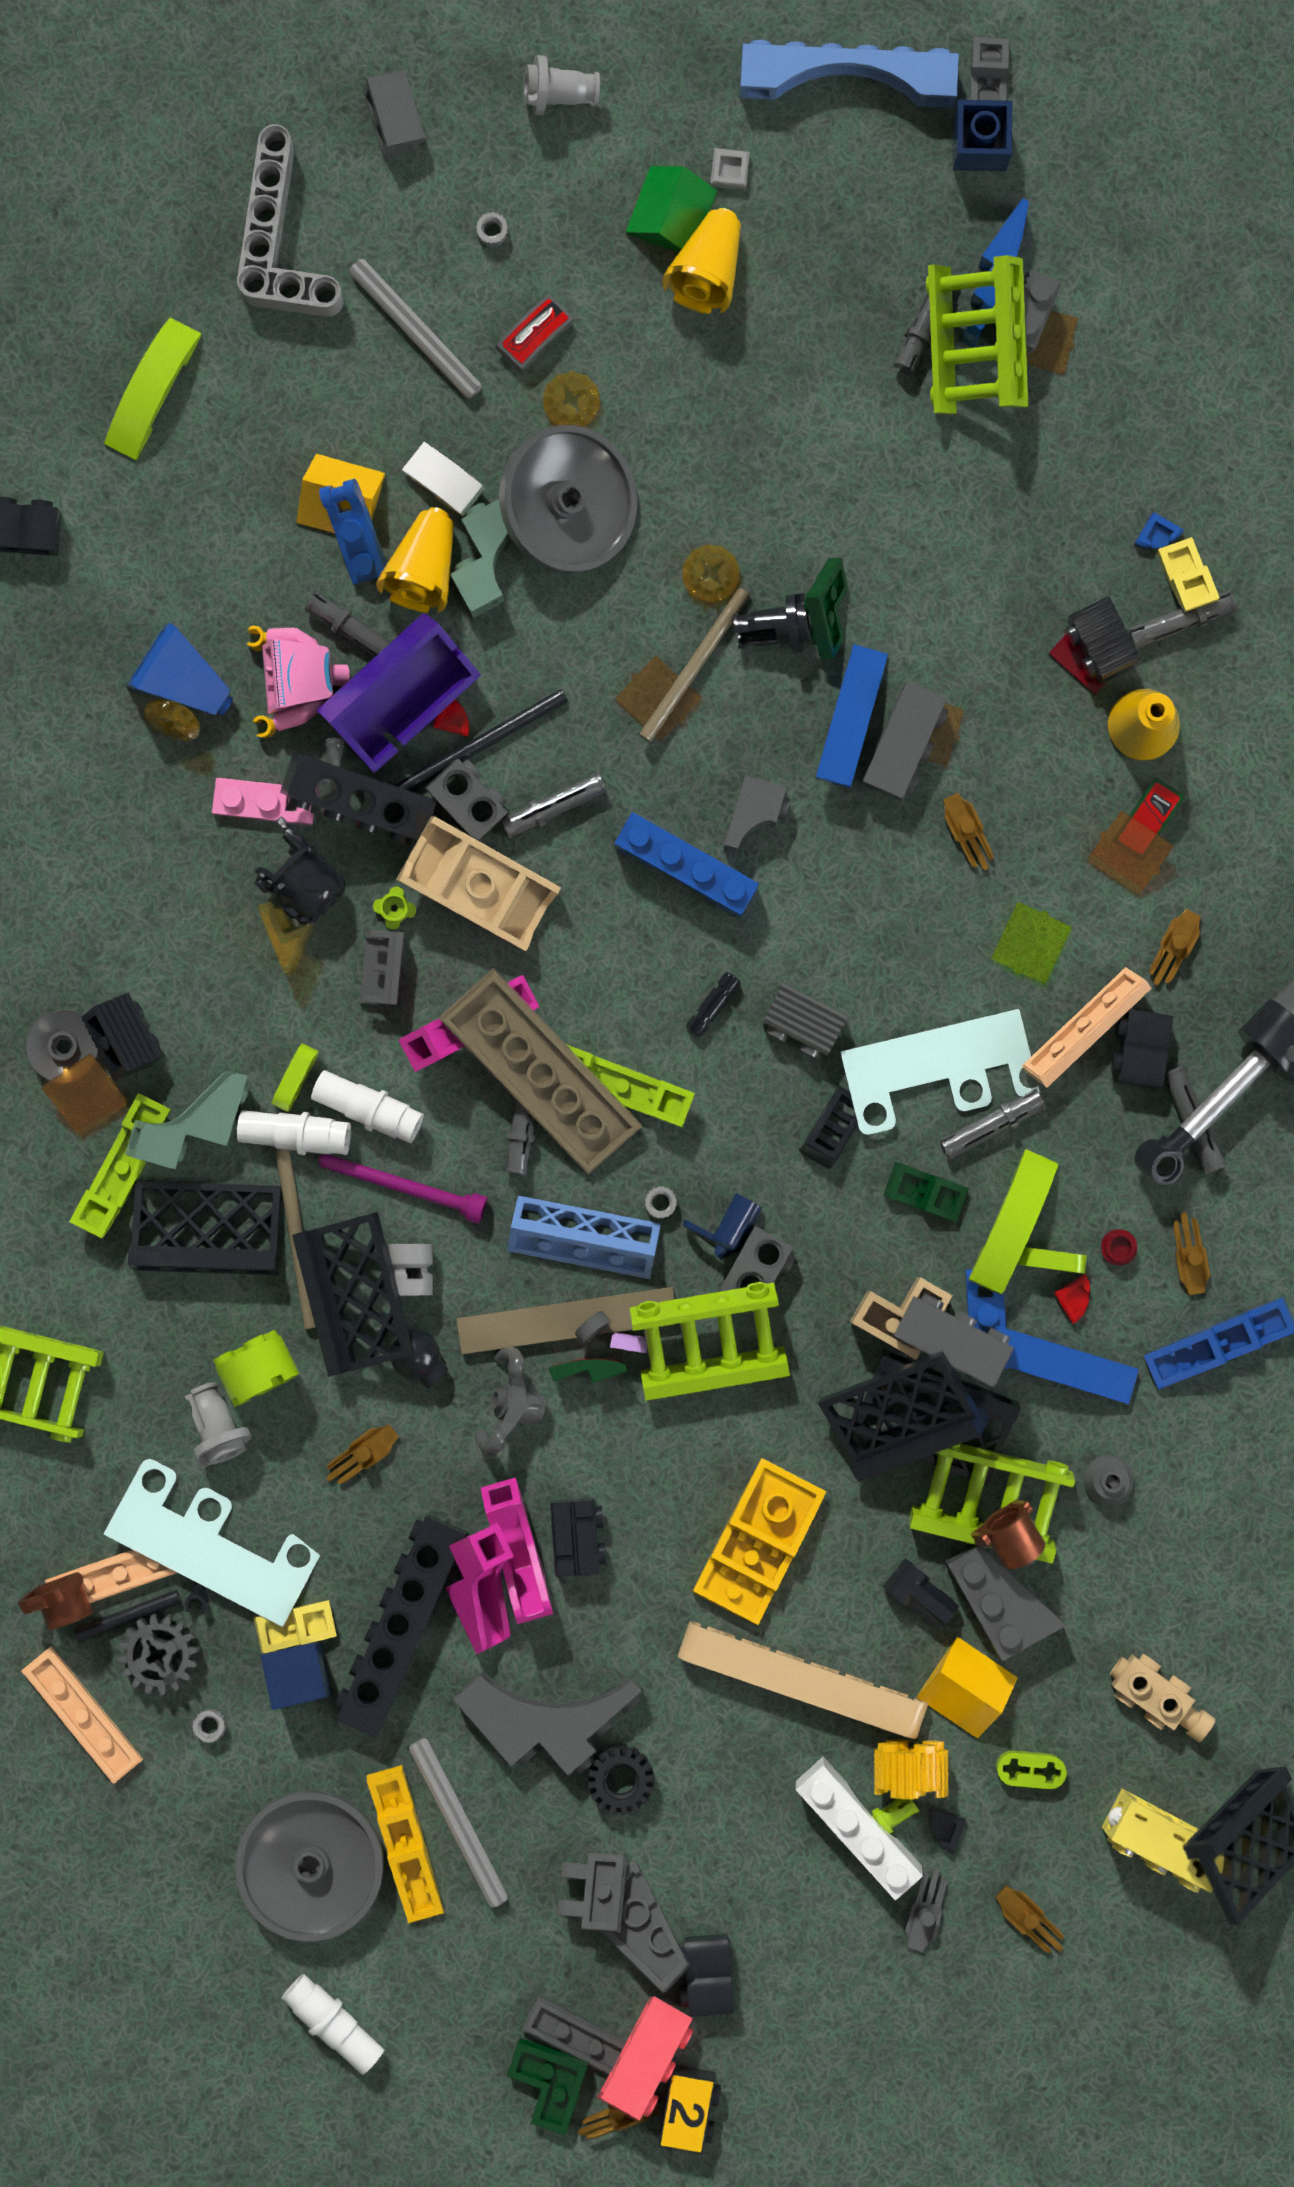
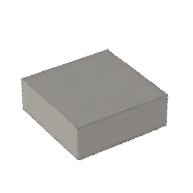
M714 148L710 185L712 187L746 190L750 152Z

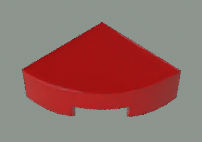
M455 699L435 717L433 728L468 738L469 720L462 705Z
M1086 1274L1053 1292L1072 1324L1076 1323L1084 1315L1089 1303L1090 1284Z

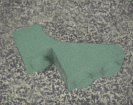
M499 494L497 495L498 500L488 505L479 503L466 511V517L461 519L463 527L480 558L475 561L471 557L460 562L454 567L456 571L450 575L472 618L504 602L503 594L495 579V567L498 557L511 537L502 519Z
M230 1071L223 1072L180 1116L171 1121L147 1123L135 1119L125 1155L176 1169L177 1162L181 1163L186 1153L187 1143L184 1141L186 1135L227 1146L228 1140L233 1139L237 1131L238 1119L235 1117L239 1104L242 1105L248 1094L247 1076Z

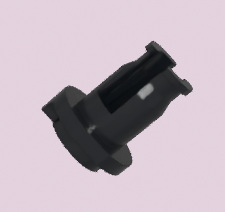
M805 593L786 595V607L756 610L746 615L734 613L735 634L738 633V649H743L745 645L766 646L790 642L793 653L803 652V642L811 641L809 614H806L804 609Z

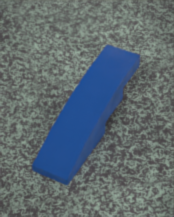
M1025 198L1021 199L982 255L979 267L985 271H992L994 257L1005 255L1017 257L1023 238L1029 201ZM993 286L977 288L972 295L970 303L979 310L993 308L995 305V288ZM988 324L967 326L961 340L973 348Z
M853 644L815 779L851 788L888 654Z
M1283 1296L1145 1354L1144 1358L1157 1388L1161 1389L1225 1364L1228 1360L1293 1334L1294 1319Z
M995 1325V1330L1011 1337L1008 1345L1014 1347V1351L1005 1367L1129 1404L1139 1369Z

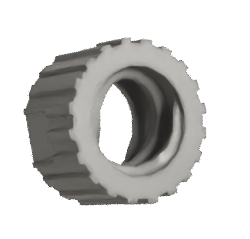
M488 212L483 214L479 221H477V237L487 248H497L508 238V225L502 215ZM496 223L501 229L500 233L493 237L487 236L484 233L485 228L490 224Z
M663 1186L653 1188L646 1195V1210L649 1211L650 1215L658 1219L669 1217L676 1210V1195L673 1194L672 1190L670 1191L669 1188ZM658 1194H664L669 1199V1207L664 1211H657L653 1207V1198Z
M213 1708L202 1710L193 1721L192 1727L195 1736L207 1743L218 1741L220 1736L224 1735L227 1726L225 1716L221 1714L222 1712ZM205 1718H212L217 1722L218 1729L216 1732L211 1734L204 1732L202 1722Z

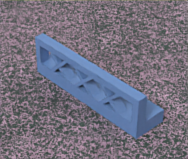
M518 1195L507 1251L650 1279L661 1223ZM524 1209L538 1212L543 1218L532 1221L522 1219L521 1216ZM563 1218L574 1219L578 1225L568 1228L563 1227L558 1221ZM598 1225L610 1226L614 1232L609 1235L598 1234L594 1227ZM634 1232L651 1234L650 1243L634 1241L630 1234Z

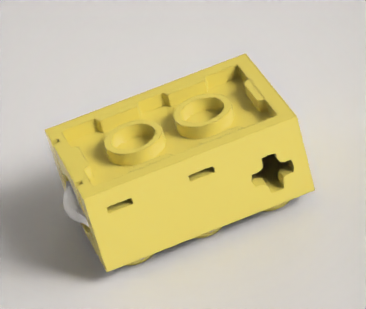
M1122 1788L1102 1825L1103 1830L1108 1835L1107 1841L1113 1844L1112 1847L1130 1858L1133 1857L1134 1853L1140 1855V1858L1146 1862V1866L1162 1875H1165L1167 1871L1172 1872V1875L1179 1879L1178 1882L1196 1893L1199 1892L1200 1888L1211 1893L1213 1890L1200 1861L1197 1862L1195 1859L1188 1860L1182 1847L1199 1829ZM1219 1855L1214 1861L1221 1874L1224 1857Z

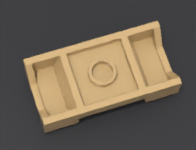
M435 816L430 817L396 879L523 951H527L539 921L561 889L556 884Z

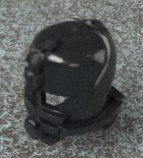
M279 817L276 822L284 831L282 838L296 853L275 874L267 868L258 867L255 870L258 876L254 883L261 892H269L274 898L280 897L286 903L282 909L291 919H295L303 925L310 922L315 923L320 915H324L327 909L336 903L337 898L343 896L346 887L345 880L283 817ZM285 895L292 897L291 901Z

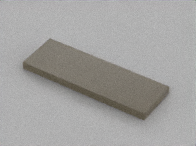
M495 968L490 970L440 1015V1020L587 1174H590L642 1127L634 1115Z

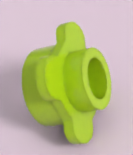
M392 887L389 894H386L382 899L375 900L373 903V910L375 913L382 915L385 919L386 927L390 930L398 929L403 920L407 917L412 918L416 914V906L406 900L404 891L400 887ZM393 905L398 906V910L396 912H393L391 910V907Z

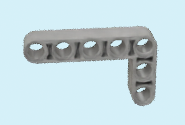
M272 124L265 127L260 132L258 138L237 285L244 301L254 307L324 317L334 316L341 311L344 304V297L338 281L327 275L277 268L294 159V146L288 130L281 125ZM274 141L285 142L284 148L278 152L268 150L269 145ZM275 175L280 178L277 185L273 187L263 185V181L269 176ZM265 210L275 213L274 217L268 222L257 220L258 215ZM260 245L270 248L269 252L263 257L252 255L253 250ZM254 280L264 282V286L260 291L256 293L247 291V286L250 282ZM290 285L300 288L299 293L292 298L282 295L283 290ZM325 290L336 293L334 299L328 303H322L317 300L319 294Z

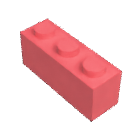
M655 1996L650 1997L597 2099L635 2121H640L642 2115L648 2118L658 2100V2097L654 2095L660 2081L666 2083L675 2068L676 2063L671 2061L678 2047L682 2050L685 2048L693 2033V2029L689 2027L693 2018Z

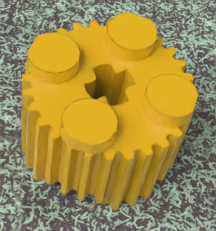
M888 1739L886 1743H878V1749H874V1795H882L891 1790V1798L918 1799L920 1796H926V1792L935 1791V1798L947 1797L948 1750L944 1749V1741L926 1740L922 1741V1744H914V1747H909V1740Z

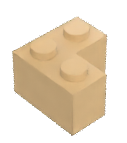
M921 1277L916 1278L900 1308L867 1290L850 1322L911 1358L917 1359L922 1350L893 1336L913 1296L922 1299L925 1293L943 1302L944 1305L941 1310L944 1311L952 1295Z

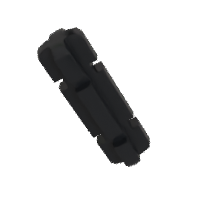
M729 972L724 973L717 983L719 986L712 989L697 1009L698 1014L696 1016L693 1015L686 1024L687 1030L695 1036L701 1037L709 1027L707 1024L710 1021H714L730 998L728 996L730 994L733 995L741 983L740 980Z

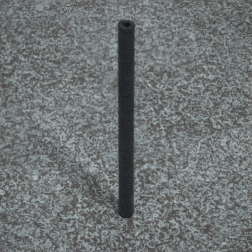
M559 689L394 786L411 792L436 778L455 759H459L461 762L466 761L568 702L562 689Z

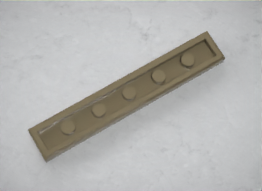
M673 1287L456 1318L461 1354L577 1338L575 1331L587 1319L599 1311H603L611 1320V1323L599 1334L633 1330L629 1307L638 1306L645 1301L663 1302L674 1300Z

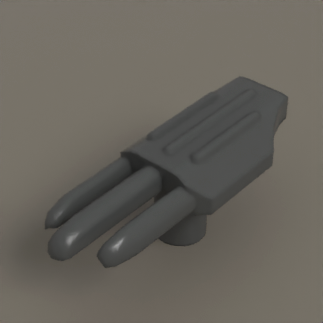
M937 1868L933 1870L925 1901L922 1899L929 1874L925 1873L923 1875L916 1900L911 1905L905 1927L907 1948L924 1952L926 1946L936 1938L942 1916L940 1908L947 1881L945 1878H942L935 1904H933L932 1899L940 1874V1870Z

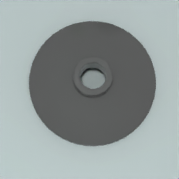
M56 1010L41 1016L32 1025L26 1040V1053L31 1066L39 1075L54 1082H71L83 1077L94 1066L99 1053L98 1048L95 1047V1042L92 1041V1036L89 1035L88 1029L85 1028L82 1015L69 1010ZM63 1040H68L71 1044V1050L66 1054H62L58 1048L59 1043Z

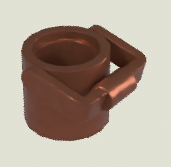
M1012 1501L1007 1506L994 1512L980 1527L971 1533V1537L978 1546L988 1547L991 1545L1007 1569H1017L1028 1565L1041 1555L1045 1549V1541L1029 1516L1033 1509L1026 1501Z
M79 1572L36 1586L17 1603L24 1615L41 1610L48 1631L68 1625L94 1613L83 1584V1577Z

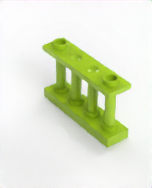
M1008 255L994 257L992 271L951 276V267L935 264L928 265L926 291L929 295L933 378L930 399L934 406V413L957 414L956 401L995 397L999 400V407H1028L1023 258ZM987 286L995 288V305L993 308L953 313L952 291ZM991 323L996 325L997 342L994 346L954 350L953 328ZM996 360L998 363V379L996 383L956 387V364Z
M756 1282L744 1288L663 1302L645 1301L638 1306L629 1307L633 1331L644 1329L651 1367L640 1370L645 1401L790 1376L784 1346H773L768 1308L779 1306L774 1282L767 1284ZM753 1311L759 1349L738 1353L731 1314ZM717 1317L723 1355L721 1357L701 1359L695 1320ZM681 1323L687 1361L667 1366L664 1361L659 1327Z
M0 1325V1419L51 1432L49 1438L71 1443L72 1437H82L84 1429L72 1426L85 1372H89L91 1366H101L104 1351ZM20 1348L33 1351V1358L36 1359L22 1413L1 1408L15 1354H19ZM55 1357L69 1360L68 1367L71 1368L57 1422L36 1417L50 1362L54 1363Z
M958 1444L936 1453L939 1455L927 1501L922 1503L921 1507L912 1505L909 1516L910 1529L977 1545L971 1537V1533L984 1523L978 1521L979 1518L976 1516L988 1468L992 1467L1010 1472L1001 1508L1007 1506L1012 1501L1018 1500L1025 1475L1046 1481L1034 1523L1045 1541V1549L1035 1560L1053 1564L1056 1546L1054 1540L1049 1539L1050 1536L1047 1534L1057 1494L1060 1484L1073 1488L1075 1484L1073 1472L1068 1470L1069 1467L1056 1461H1047V1464H1042L965 1444ZM953 1458L974 1463L962 1512H958L957 1516L944 1513L940 1507Z

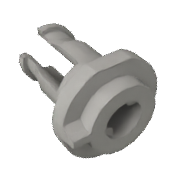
M536 55L533 64H526L523 79L524 105H531L533 115L543 116L546 105L586 103L590 104V106H595V104H598L600 94L599 72L585 74L580 71L548 67L547 57L544 55Z
M211 1382L191 1390L192 1394L185 1396L186 1401H189L191 1404L192 1417L202 1441L193 1449L201 1468L221 1463L240 1455L246 1450L245 1443L252 1438L247 1427L236 1429L227 1404L219 1394L218 1387L220 1386L218 1382Z

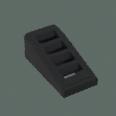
M839 1085L799 1149L802 1154L827 1169H830L836 1163L858 1125L856 1113L854 1116H851L835 1106L839 1100L854 1109L851 1093ZM830 1114L848 1123L846 1129L829 1119ZM823 1127L839 1135L840 1139L836 1141L823 1133L821 1129ZM818 1140L819 1142L833 1149L832 1152L814 1141Z

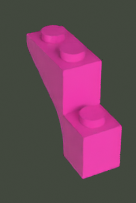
M523 975L508 982L533 1010L540 1007ZM440 1018L398 1040L415 1072L465 1046Z
M516 1477L481 1487L490 1526L496 1523L499 1524L514 1556L504 1563L502 1569L517 1623L521 1624L552 1615L553 1610L543 1564L531 1532L527 1509Z
M498 1523L449 1546L464 1578L445 1587L476 1654L510 1637L501 1582V1570L504 1563L514 1556Z

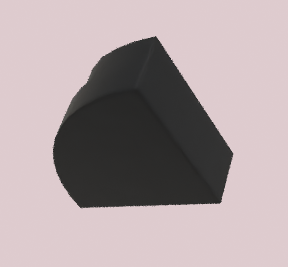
M931 1805L928 1817L930 1830L940 1846L953 1854L966 1819Z

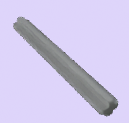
M360 259L350 268L351 276L467 399L473 398L481 390L480 382L364 259Z
M423 1738L410 1745L409 1751L486 1901L491 1908L503 1904L507 1900V1893L428 1740Z

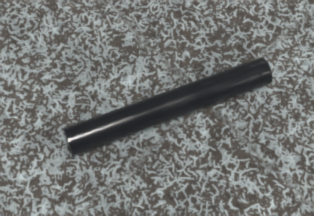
M174 1590L75 1628V1637L78 1642H82L182 1603L179 1592Z

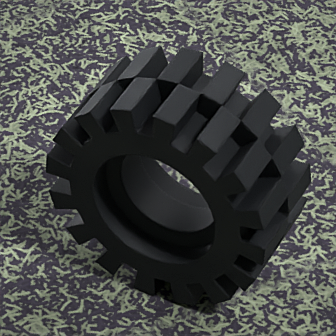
M620 1744L618 1747L610 1746L607 1750L598 1753L595 1761L590 1765L588 1773L590 1795L593 1801L596 1800L598 1807L602 1810L604 1808L609 1810L610 1814L615 1815V1812H619L621 1815H628L629 1811H638L642 1804L645 1805L653 1791L654 1776L652 1765L645 1754H641L639 1749L635 1747L630 1748L623 1744ZM616 1766H626L635 1775V1784L626 1793H616L607 1784V1774Z

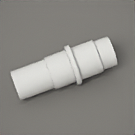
M326 1070L320 1074L311 1095L312 1100L364 1124L365 1129L368 1131L375 1129L390 1137H397L408 1143H412L424 1117V1114L411 1109L409 1105L389 1097L388 1092L384 1090L377 1092Z
M242 1110L238 1119L237 1140L242 1143L295 1150L299 1155H305L307 1152L347 1155L351 1140V1124L349 1122L335 1121V1119L313 1117L309 1112L295 1115Z
M305 1974L299 1976L283 1994L281 1999L309 2027L308 2032L312 2036L317 2035L332 2050L335 2049L361 2075L365 2074L382 2055L384 2049L342 2007V2001L339 1998L334 2000L318 1984H314Z

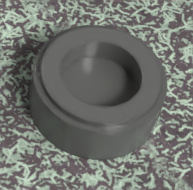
M599 1311L587 1319L575 1331V1335L584 1345L601 1333L611 1323V1320L603 1311Z

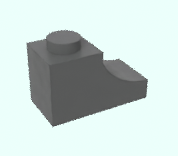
M745 775L723 848L737 852L742 841L750 832L764 825L776 826L778 818L785 820L791 799L784 797L787 788Z

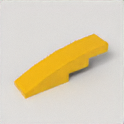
M400 1765L367 1775V1784L377 1812L378 1825L388 1852V1862L408 1923L443 1914L444 1909L403 1766Z

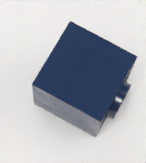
M958 100L953 117V170H1007L1012 155L1013 101Z
M313 1642L260 1655L272 1710L333 1697L321 1642Z

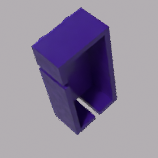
M423 613L328 699L317 712L355 755L375 773L398 752L383 737L387 731L405 746L476 681L481 674L463 652L457 648L458 646L443 628L431 617Z

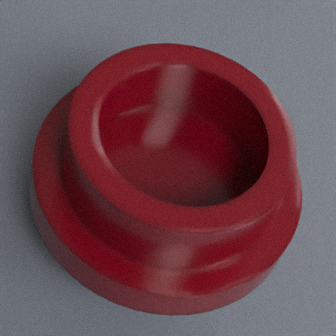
M1123 1229L1109 1231L1101 1241V1254L1110 1264L1119 1266L1128 1264L1137 1253L1136 1239L1130 1232Z

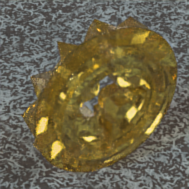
M572 370L568 373L557 374L550 383H547L543 395V407L548 418L557 426L576 425L584 427L598 413L600 394L597 385L593 383L587 374L583 375ZM564 387L571 391L573 395L581 394V397L577 399L579 412L572 408L570 404L561 405V402L565 400Z
M706 544L693 549L684 561L682 569L684 585L692 596L701 601H721L732 594L739 582L740 568L735 556L723 546ZM701 561H704L710 567L719 566L723 563L717 572L720 585L712 578L703 579L699 582L705 573Z
M152 700L144 710L146 713L144 718L152 724V728L161 731L163 736H171L174 740L190 741L192 738H197L201 730V725L194 714L177 702L171 700Z

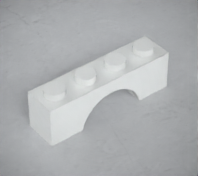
M824 1756L796 1780V1791L895 1901L923 1877L922 1865L897 1838L890 1835L869 1814L854 1795L848 1783Z

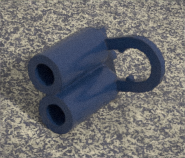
M736 1193L715 1234L687 1220H684L683 1227L717 1244L715 1248L716 1257L720 1260H723V1258L727 1259L732 1252L737 1253L741 1250L762 1207Z

